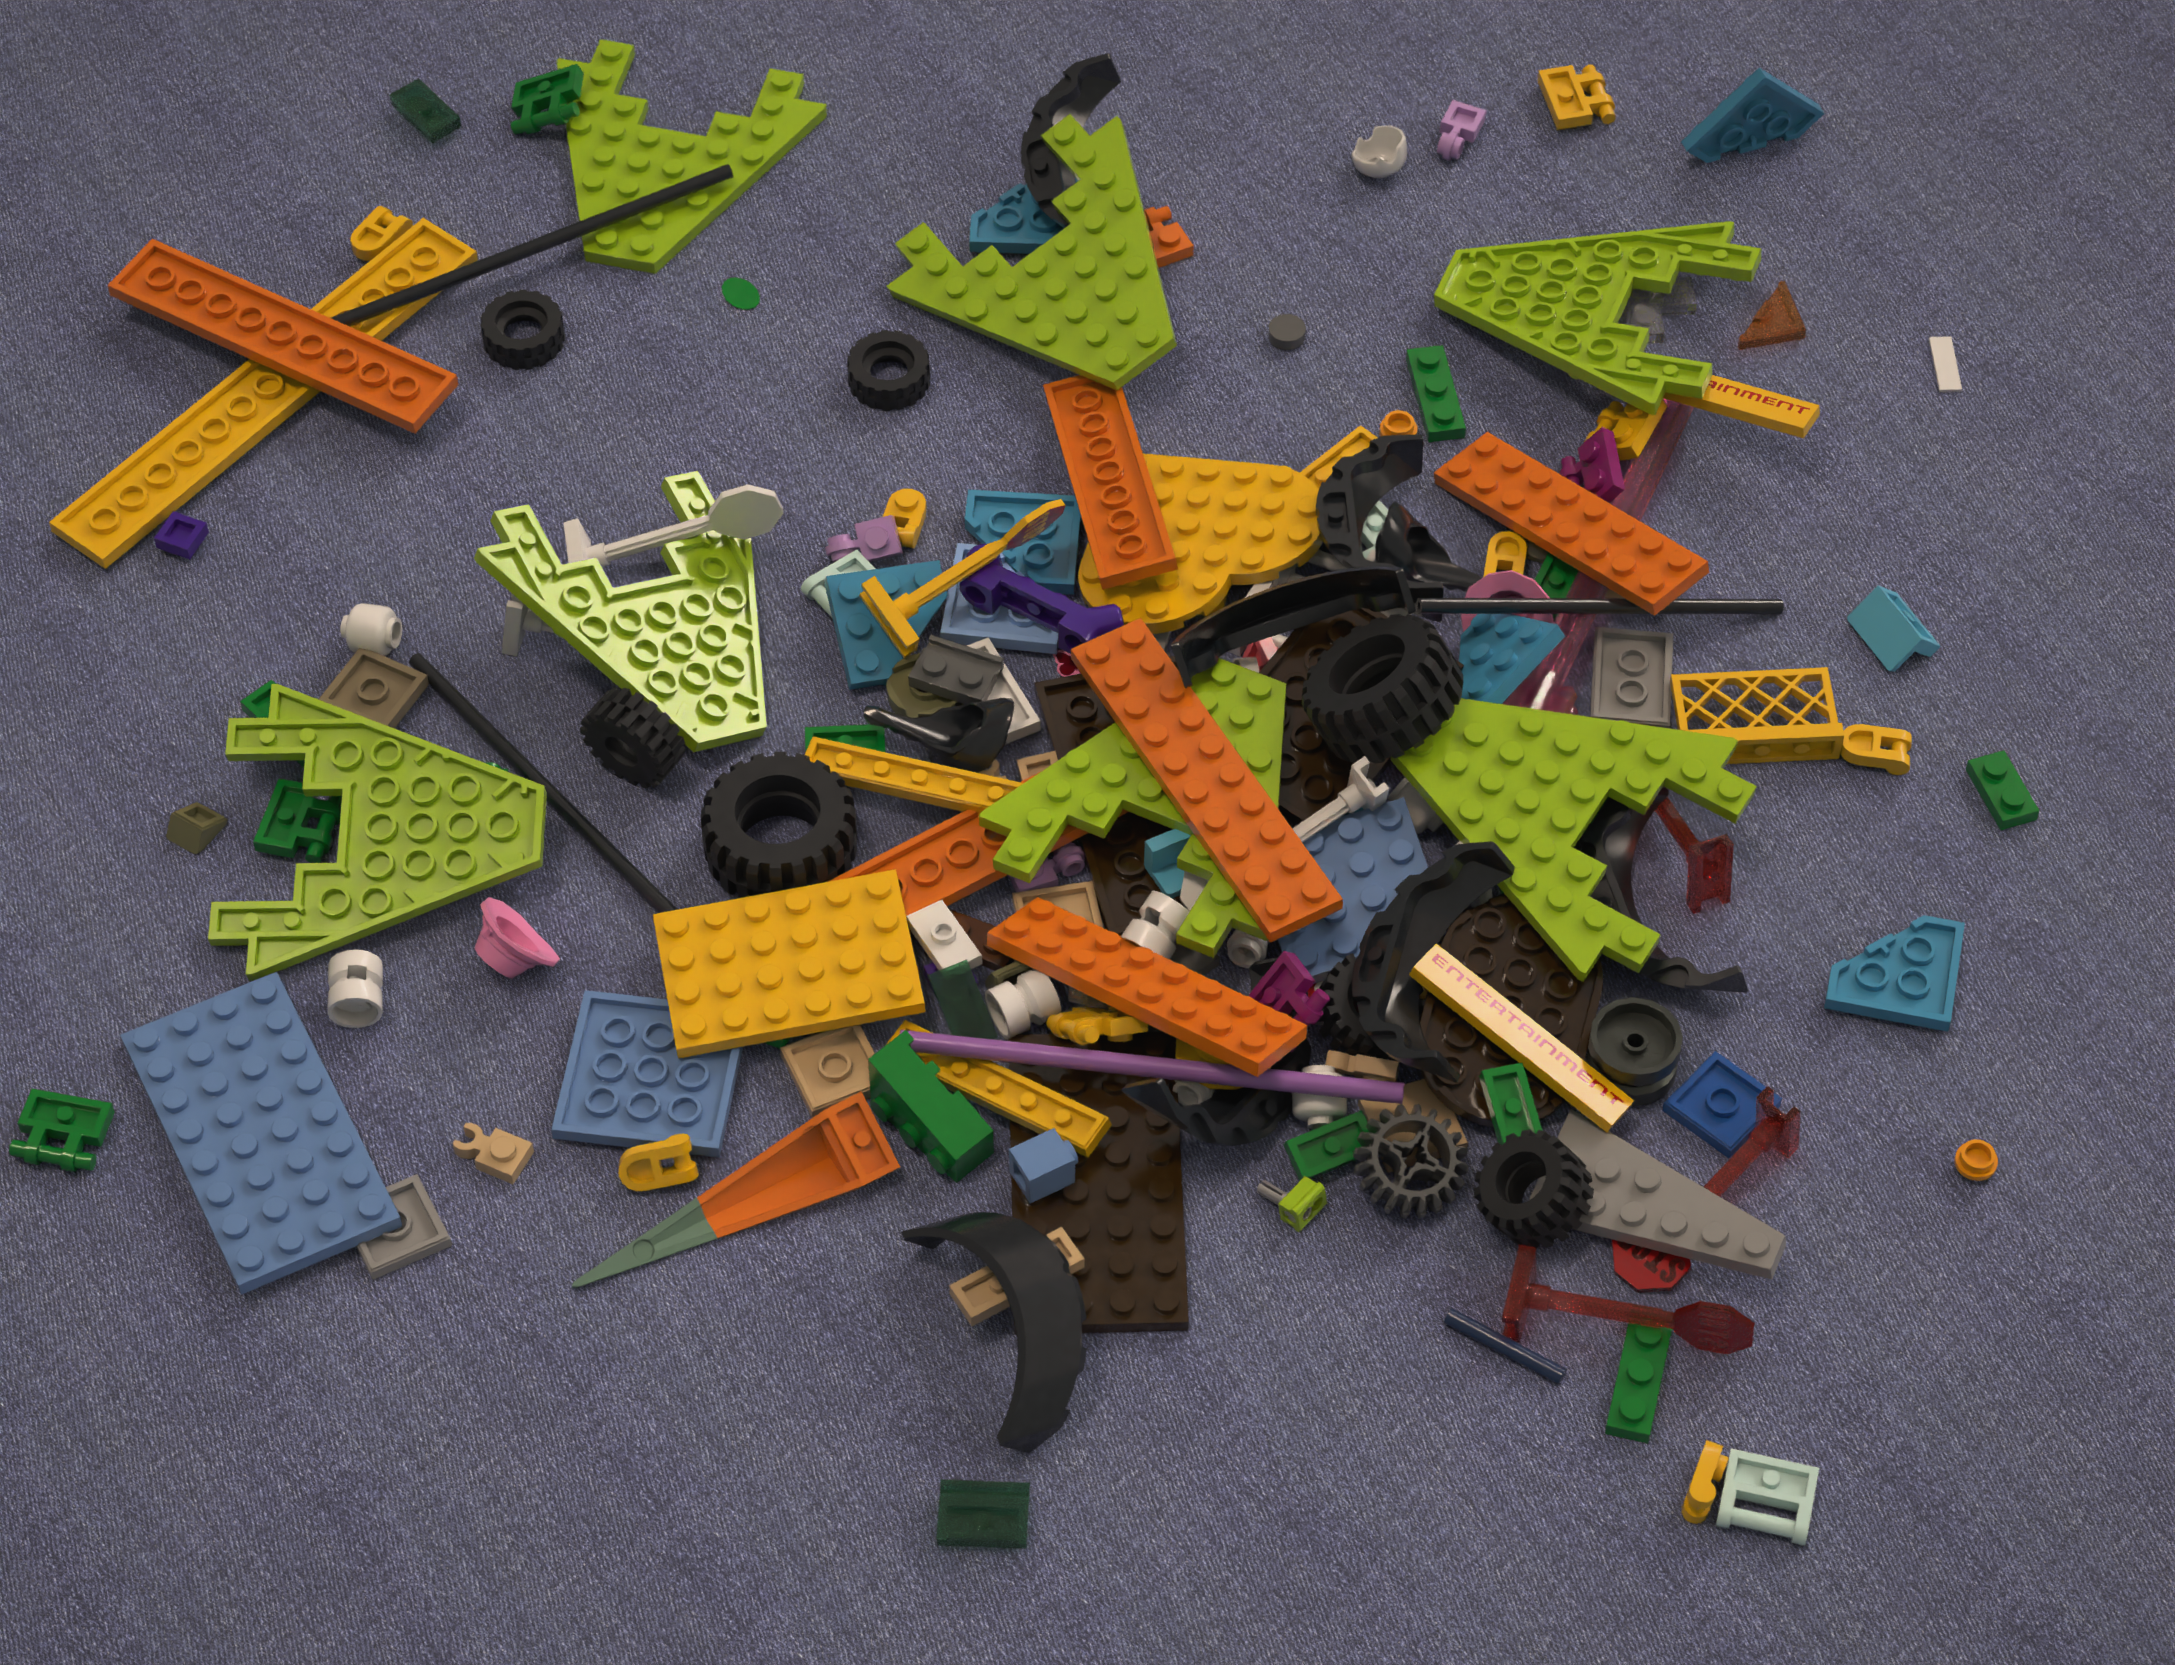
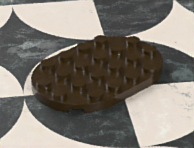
M1506 895L1490 898L1488 902L1478 905L1471 910L1467 909L1449 927L1440 947L1581 1059L1585 1060L1592 1021L1597 1013L1603 987V971L1600 957L1584 982L1576 978ZM1427 991L1420 1017L1424 1038L1430 1050H1438L1459 1073V1079L1455 1083L1420 1070L1422 1076L1433 1094L1448 1109L1468 1121L1487 1127H1494L1479 1075L1482 1070L1517 1064L1518 1062L1431 992ZM1524 1067L1537 1114L1541 1121L1558 1110L1566 1100Z

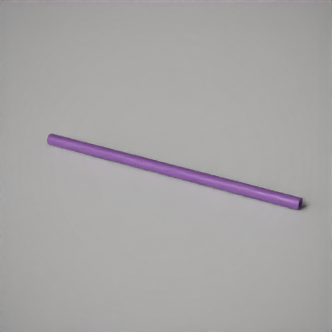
M907 1030L914 1038L911 1048L916 1053L1403 1104L1405 1083L1277 1069H1267L1260 1076L1256 1077L1229 1064Z

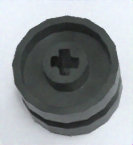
M1636 997L1615 1000L1601 1008L1592 1021L1586 1063L1634 1100L1631 1105L1632 1107L1652 1104L1664 1097L1675 1082L1683 1039L1679 1022L1667 1008L1652 1000Z

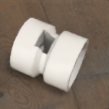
M1152 891L1139 910L1141 919H1133L1121 935V938L1131 941L1140 947L1149 948L1153 953L1170 959L1176 950L1174 944L1176 933L1189 911L1171 897L1158 891Z
M346 950L337 953L330 959L328 964V984L330 988L328 992L329 1018L334 1023L343 1027L361 1028L373 1025L380 1020L383 1010L381 990L383 985L382 960L377 955L364 950Z
M1035 969L1017 976V984L1015 985L1006 981L985 992V1001L990 1017L999 1033L1007 1040L1027 1032L1030 1029L1031 1022L1040 1026L1047 1022L1049 1016L1061 1013L1060 1001L1048 975Z

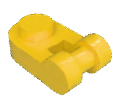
M381 205L376 207L351 234L350 242L354 255L361 260L371 261L413 226V221L402 215L396 217L390 209Z
M914 489L897 490L889 498L883 517L888 515L894 516L902 546L914 549L926 518V499L923 494Z
M1502 531L1491 537L1488 544L1483 577L1489 573H1495L1496 570H1513L1523 575L1527 544L1524 538L1511 531Z
M1854 724L1844 730V740L1840 754L1843 759L1855 765L1883 768L1893 775H1904L1910 770V756L1907 752L1912 747V735L1910 732L1902 729ZM1880 746L1888 747L1889 750L1880 749Z
M676 1134L663 1141L638 1145L627 1149L619 1160L618 1171L622 1184L634 1191H647L695 1180L699 1173L696 1162L690 1158L689 1152L692 1150L689 1135ZM673 1158L674 1165L672 1167H662L661 1160Z
M1709 1440L1705 1442L1681 1510L1685 1520L1693 1524H1699L1706 1520L1710 1506L1716 1496V1489L1711 1480L1721 1481L1729 1457L1721 1454L1722 1445Z

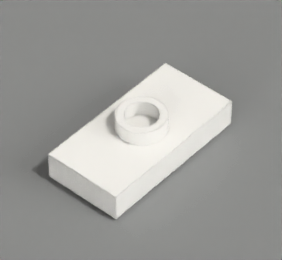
M943 900L906 916L908 928L946 981L982 964L981 953Z

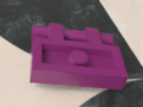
M1601 427L1578 448L1580 460L1577 463L1573 456H1566L1561 460L1562 469L1559 472L1560 475L1579 486L1584 482V489L1608 503H1611L1625 490L1614 432Z
M1288 951L1282 952L1248 995L1254 1000L1287 1015L1294 1008L1297 1014L1293 1019L1306 1024L1307 1027L1310 1024L1317 1023L1323 1015V1007L1330 1000L1327 993L1321 989H1316L1310 998L1306 995V992L1315 980L1296 954Z

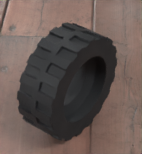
M527 290L506 292L505 295L494 298L491 304L488 303L485 307V312L481 315L480 325L484 349L486 353H489L490 359L498 362L502 367H510L513 370H529L536 366L541 367L549 360L556 358V354L559 351L561 352L563 348L565 333L562 312L559 309V305L553 302L548 295H542L534 290L533 292ZM518 321H534L541 326V331L538 334L525 339L510 338L504 333L508 325Z
M881 330V332H873L867 334V337L859 339L857 344L850 349V356L847 357V369L851 393L854 397L858 398L861 404H866L874 410L890 411L897 409L898 411L907 406L911 407L916 404L917 400L925 396V391L930 386V359L927 349H924V344L920 340H916L909 333L907 335L897 330L895 332ZM885 361L900 362L907 367L906 375L894 380L875 378L871 375L870 370L873 365Z

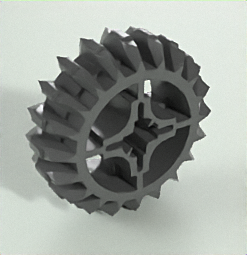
M1403 1104L1397 1105L1394 1115L1389 1110L1384 1109L1379 1114L1380 1121L1371 1118L1366 1124L1368 1132H1360L1357 1138L1361 1147L1355 1148L1353 1157L1361 1162L1354 1167V1174L1367 1176L1361 1181L1359 1187L1362 1191L1374 1189V1193L1370 1198L1371 1204L1378 1203L1381 1198L1387 1201L1384 1206L1385 1214H1389L1394 1206L1400 1207L1399 1213L1402 1219L1408 1217L1411 1208H1414L1415 1214L1419 1219L1424 1218L1427 1214V1206L1432 1212L1439 1213L1443 1208L1442 1201L1451 1204L1456 1198L1453 1190L1460 1191L1465 1184L1460 1176L1467 1173L1469 1165L1460 1160L1466 1157L1468 1150L1462 1146H1455L1461 1140L1462 1135L1461 1132H1453L1451 1134L1447 1132L1452 1124L1450 1119L1443 1120L1441 1124L1435 1121L1438 1113L1436 1109H1431L1427 1117L1421 1115L1422 1108L1420 1104H1415L1410 1114L1407 1113ZM1399 1132L1416 1133L1415 1138L1409 1142H1401L1395 1139L1390 1142L1385 1139ZM1428 1140L1439 1151L1443 1167L1438 1165L1439 1160L1432 1157L1428 1152ZM1418 1147L1415 1154L1417 1161L1410 1168L1407 1175L1404 1176L1403 1174L1407 1167L1404 1162L1408 1155H1411L1414 1148ZM1378 1155L1383 1157L1382 1162L1388 1164L1393 1169L1395 1176L1393 1183L1382 1171ZM1412 1180H1420L1426 1183L1431 1180L1437 1183L1431 1188L1420 1191L1405 1189Z

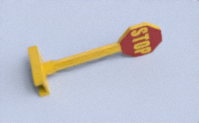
M1062 499L1043 504L1023 517L1003 538L988 543L910 594L904 593L892 601L877 578L873 576L861 584L864 591L859 594V597L902 657L906 658L917 650L920 640L907 620L917 614L920 607L995 560L1004 550L1022 546L1042 533L1063 514L1065 503Z

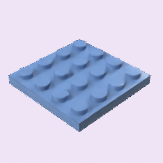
M1404 797L1384 803L1374 811L1368 808L1342 816L1303 842L1304 846L1343 898V909L1278 939L1282 952L1288 951L1296 954L1314 978L1315 982L1313 984L1324 981L1332 968L1338 962L1341 963L1346 956L1353 953L1356 958L1359 955L1360 943L1376 912L1385 911L1398 895L1394 889L1409 875H1418L1428 868ZM1446 933L1443 935L1438 945L1442 943Z
M585 990L551 1128L553 1139L632 1148L638 1145L663 1141L672 1135L688 1134L692 1145V1150L689 1154L720 1158L743 1047L678 1059L667 999Z

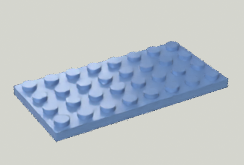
M277 972L120 1035L126 1052L241 1295L351 1249L363 1241L367 1242L377 1238L382 1233L391 1232L403 1227L400 1215Z

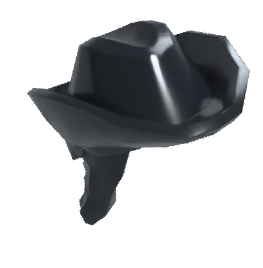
M1395 501L1391 504L1383 529L1380 530L1375 542L1376 562L1388 563L1403 568L1406 579L1409 581L1441 582L1443 587L1449 590L1460 589L1463 592H1467L1471 585L1482 579L1476 573L1453 564L1446 550L1429 533L1426 526L1420 524L1403 505Z
M1004 697L982 702H970L962 706L941 708L931 716L910 718L886 711L878 706L867 705L863 711V717L870 725L881 726L886 729L890 728L895 734L903 735L909 741L921 743L930 750L931 763L979 773L989 768L1005 746L1013 717L1014 702L1013 699Z

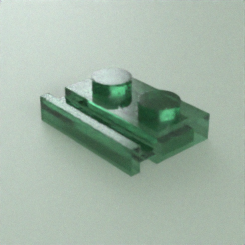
M940 1479L937 1546L1027 1549L1030 1483Z

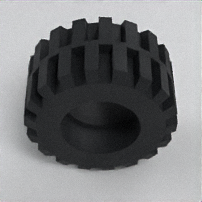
M1531 1129L1522 1130L1520 1137L1512 1133L1506 1136L1504 1144L1501 1145L1497 1142L1491 1147L1494 1152L1490 1157L1484 1156L1480 1162L1484 1167L1482 1171L1476 1172L1474 1180L1479 1184L1478 1187L1474 1188V1198L1479 1201L1477 1207L1487 1221L1519 1246L1524 1244L1527 1248L1537 1249L1539 1243L1544 1248L1554 1246V1240L1557 1238L1563 1242L1569 1238L1568 1231L1572 1228L1577 1230L1582 1225V1222L1579 1220L1582 1214L1588 1215L1591 1206L1586 1202L1588 1199L1593 1198L1594 1189L1588 1185L1593 1181L1591 1173L1585 1169L1587 1167L1585 1163L1554 1135L1551 1136L1541 1130H1538L1535 1134ZM1546 1175L1545 1182L1537 1195L1522 1203L1524 1192L1528 1186L1536 1179Z

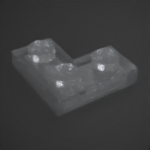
M1692 277L1676 278L1670 294L1633 289L1622 313L1623 324L1649 328L1648 344L1663 343L1665 332L1662 315L1695 314L1697 303Z

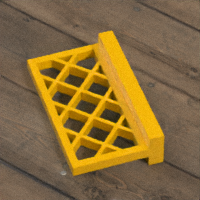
M1828 667L1671 674L1670 686L1678 730L1732 737L1738 740L1736 750L1727 764L1839 759L1844 740L1842 723H1838ZM1820 681L1821 691L1815 697H1812L1798 686L1802 682ZM1774 683L1782 688L1783 691L1773 699L1759 688L1763 684ZM1725 685H1735L1743 690L1744 693L1734 701L1720 690ZM1681 687H1696L1705 694L1695 703L1682 694ZM1790 694L1806 704L1798 714L1781 704ZM1751 696L1767 706L1758 716L1742 706ZM1712 698L1728 708L1719 718L1702 708ZM1812 710H1815L1827 718V723L1811 724L1804 718ZM1774 711L1788 720L1789 723L1782 726H1772L1764 720ZM1735 713L1750 724L1747 727L1732 728L1725 722ZM1696 715L1711 726L1708 729L1688 730L1687 722Z

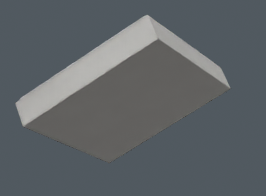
M418 1174L385 1187L400 1215L403 1227L391 1232L382 1233L381 1236L367 1242L363 1241L356 1246L372 1280L452 1246L451 1238Z

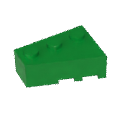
M905 1030L868 1059L870 1107L881 1121L886 1122L888 1120L898 1129L901 1138L907 1145L912 1148L917 1146L927 1156L929 1163L938 1173H946L957 1183L994 1154L993 1129L959 1090L952 1095L935 1076L940 1072V1068L933 1060L925 1064L911 1048L914 1038Z

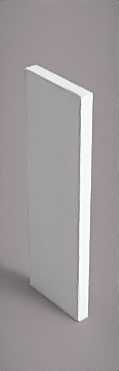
M1929 337L1939 392H1962L1952 338Z

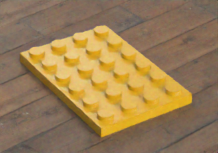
M896 869L653 914L678 1059L926 1012Z

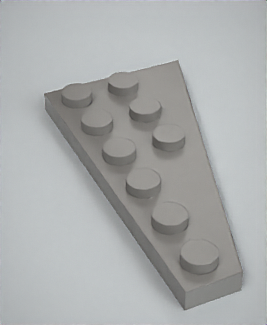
M1570 1109L1558 1139L1587 1166L1585 1169L1591 1173L1593 1180L1588 1185L1594 1189L1593 1198L1588 1199L1586 1202L1591 1206L1588 1215L1582 1214L1579 1219L1582 1225L1577 1231L1773 1279L1786 1247L1784 1234L1608 1131L1606 1133L1594 1122ZM1546 1175L1538 1179L1530 1199L1541 1190Z

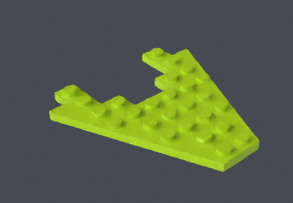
M600 39L590 63L558 58V69L578 64L584 72L580 99L570 102L577 103L580 114L577 117L570 118L568 123H566L579 221L726 164H729L733 172V178L582 236L585 261L656 274L826 118V104L799 99L804 87V74L770 68L751 117L716 111L707 135L702 136L642 125L649 110L648 100L619 95L635 57L634 45Z
M1069 114L1041 135L1046 146L1078 180V182L1051 201L1055 210L1069 224L1066 228L1013 267L993 245L962 266L923 222L895 243L898 251L912 267L886 287L896 299L1118 390L1174 349L1177 343L1122 121L1116 116L1089 135L1073 116Z
M1726 221L1458 249L1455 251L1434 293V306L1567 372L1573 379H1581L1648 414L1656 415L1665 393L1702 399L1712 377V363L1645 353L1644 350L1649 341V328L1618 323L1633 289L1670 294L1679 272L1726 278L1733 281L1752 282L1761 262V248L1730 244L1734 235V222Z
M698 471L665 477L661 485V489L680 523L708 515V510L716 501ZM529 504L494 511L490 521L502 543L478 548L474 556L476 563L549 625L557 636L565 639L618 687L630 689L633 696L638 692L644 696V701L647 703L651 700L658 705L656 709L660 713L666 712L671 717L668 720L670 724L678 726L680 731L677 735L684 738V744L689 749L697 752L763 736L767 723L751 538L740 539L712 530L688 539L664 543L660 554L672 576L613 588L597 558L562 565Z
M1218 658L1217 664L1192 677L1191 682L1193 686L1191 688L1279 809L1286 683ZM1116 722L1076 749L1068 752L1067 755L979 814V826L1007 837L993 858V869L1029 884L1068 824L1105 838L1124 809L1169 828L1191 835L1177 857V868L1209 881L1177 931L1176 943L1214 958L1232 928L1268 941Z
M271 684L268 718L228 719L225 751L228 761L305 760L302 787L305 796H342L337 863H296L293 901L211 902L208 941L211 946L248 945L246 976L249 981H254L543 866L547 799L544 785L279 684Z
M1463 698L1460 699L1459 705H1454V714L1449 721L1445 720L1441 724L1442 729L1434 736L1429 735L1423 740L1424 744L1416 749L1412 747L1404 751L1405 755L1395 759L1391 757L1394 765L1463 844L1494 842L1515 866L1513 875L1497 885L1576 978L1584 982L1601 954L1639 973L1657 946L1661 935L1590 897L1605 875L1607 865L1575 849L1574 846L1607 797L1645 815L1664 786L1736 824L1753 798L1757 788L1754 784L1723 769L1738 744V740L1732 737Z

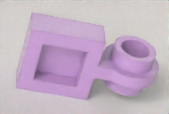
M1453 100L1441 121L1440 133L1443 134L1438 143L1437 153L1442 154V158L1449 161L1452 158L1459 159L1464 142L1473 143L1485 122L1486 110Z
M893 515L854 524L857 540H851L850 534L837 535L828 538L829 546L825 547L826 554L831 556L832 562H836L857 549L861 550V554L869 562L903 554Z
M1070 842L1054 850L1053 859H1045L1030 884L1008 875L1016 892L1058 886L1056 874L1060 872L1064 876L1078 874L1085 867V854L1082 848Z

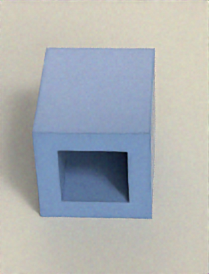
M1055 1128L1009 1149V1172L1029 1203H1033L1075 1183V1164L1078 1163L1076 1151L1069 1140L1062 1141Z

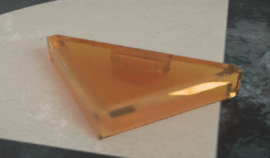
M1785 281L1778 283V287L1769 300L1764 302L1753 317L1748 329L1739 337V350L1805 339L1806 328Z

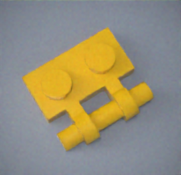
M1573 65L1538 70L1537 81L1557 130L1591 125L1593 113L1601 117L1604 124H1610L1615 121L1614 101L1610 95L1606 94V83L1603 75L1597 72L1594 65H1586L1582 69V74L1577 75ZM1584 91H1586L1591 96L1586 97Z
M1662 399L1656 415H1652L1629 403L1624 408L1620 402L1612 401L1608 408L1601 411L1597 418L1598 425L1595 431L1589 432L1584 442L1601 427H1604L1614 432L1619 461L1638 458L1666 410L1667 405Z
M1107 1004L1075 1007L1070 1012L1049 1016L1046 1022L1048 1029L1055 1036L1062 1039H1070L1072 1042L1080 1045L1095 1043L1099 1035H1107L1108 1041L1124 1042L1132 1040L1135 1033L1148 1032V1024Z

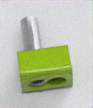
M1306 1176L1289 1193L1282 1191L1266 1180L1262 1181L1257 1187L1258 1194L1278 1205L1280 1219L1291 1225L1297 1232H1300L1327 1204L1326 1191L1323 1184L1320 1182L1316 1183Z

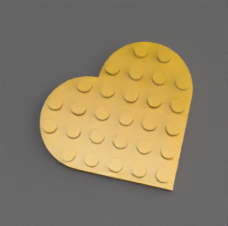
M1143 453L1176 558L1178 570L1102 590L1088 542L1079 566L1078 580L1085 605L1087 604L1089 608L1108 604L1117 605L1120 607L1124 625L1141 618L1152 634L1183 628L1184 621L1200 613L1206 616L1212 612L1225 598L1231 585H1252L1280 578L1279 572L1290 568L1296 563L1301 567L1314 556L1323 543L1317 527L1318 517L1316 515V501L1319 489L1309 478L1288 466Z

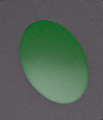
M729 278L722 285L724 298L734 307L749 310L759 304V292L749 281L742 278Z

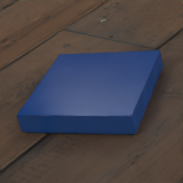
M1715 1051L1664 1102L1662 1111L1729 1159L1781 1106L1782 1098Z

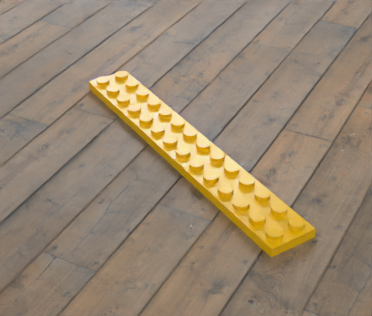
M422 218L311 308V310L329 318L476 262L478 261L477 251L430 221ZM440 292L349 327L382 341ZM249 359L49 522L51 531L106 569L167 519L173 511L178 510L320 391Z

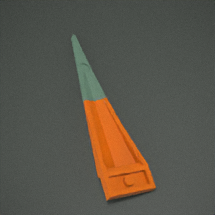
M861 1091L814 1116L706 1192L576 1279L571 1287L578 1288L853 1192L900 1168V1165Z

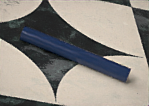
M1453 1308L1447 1313L1444 1324L1557 1384H1560L1564 1379L1567 1369Z

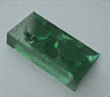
M419 78L389 94L391 105L431 143L461 128L460 116Z
M967 959L927 975L951 1035L984 1039L998 1037Z

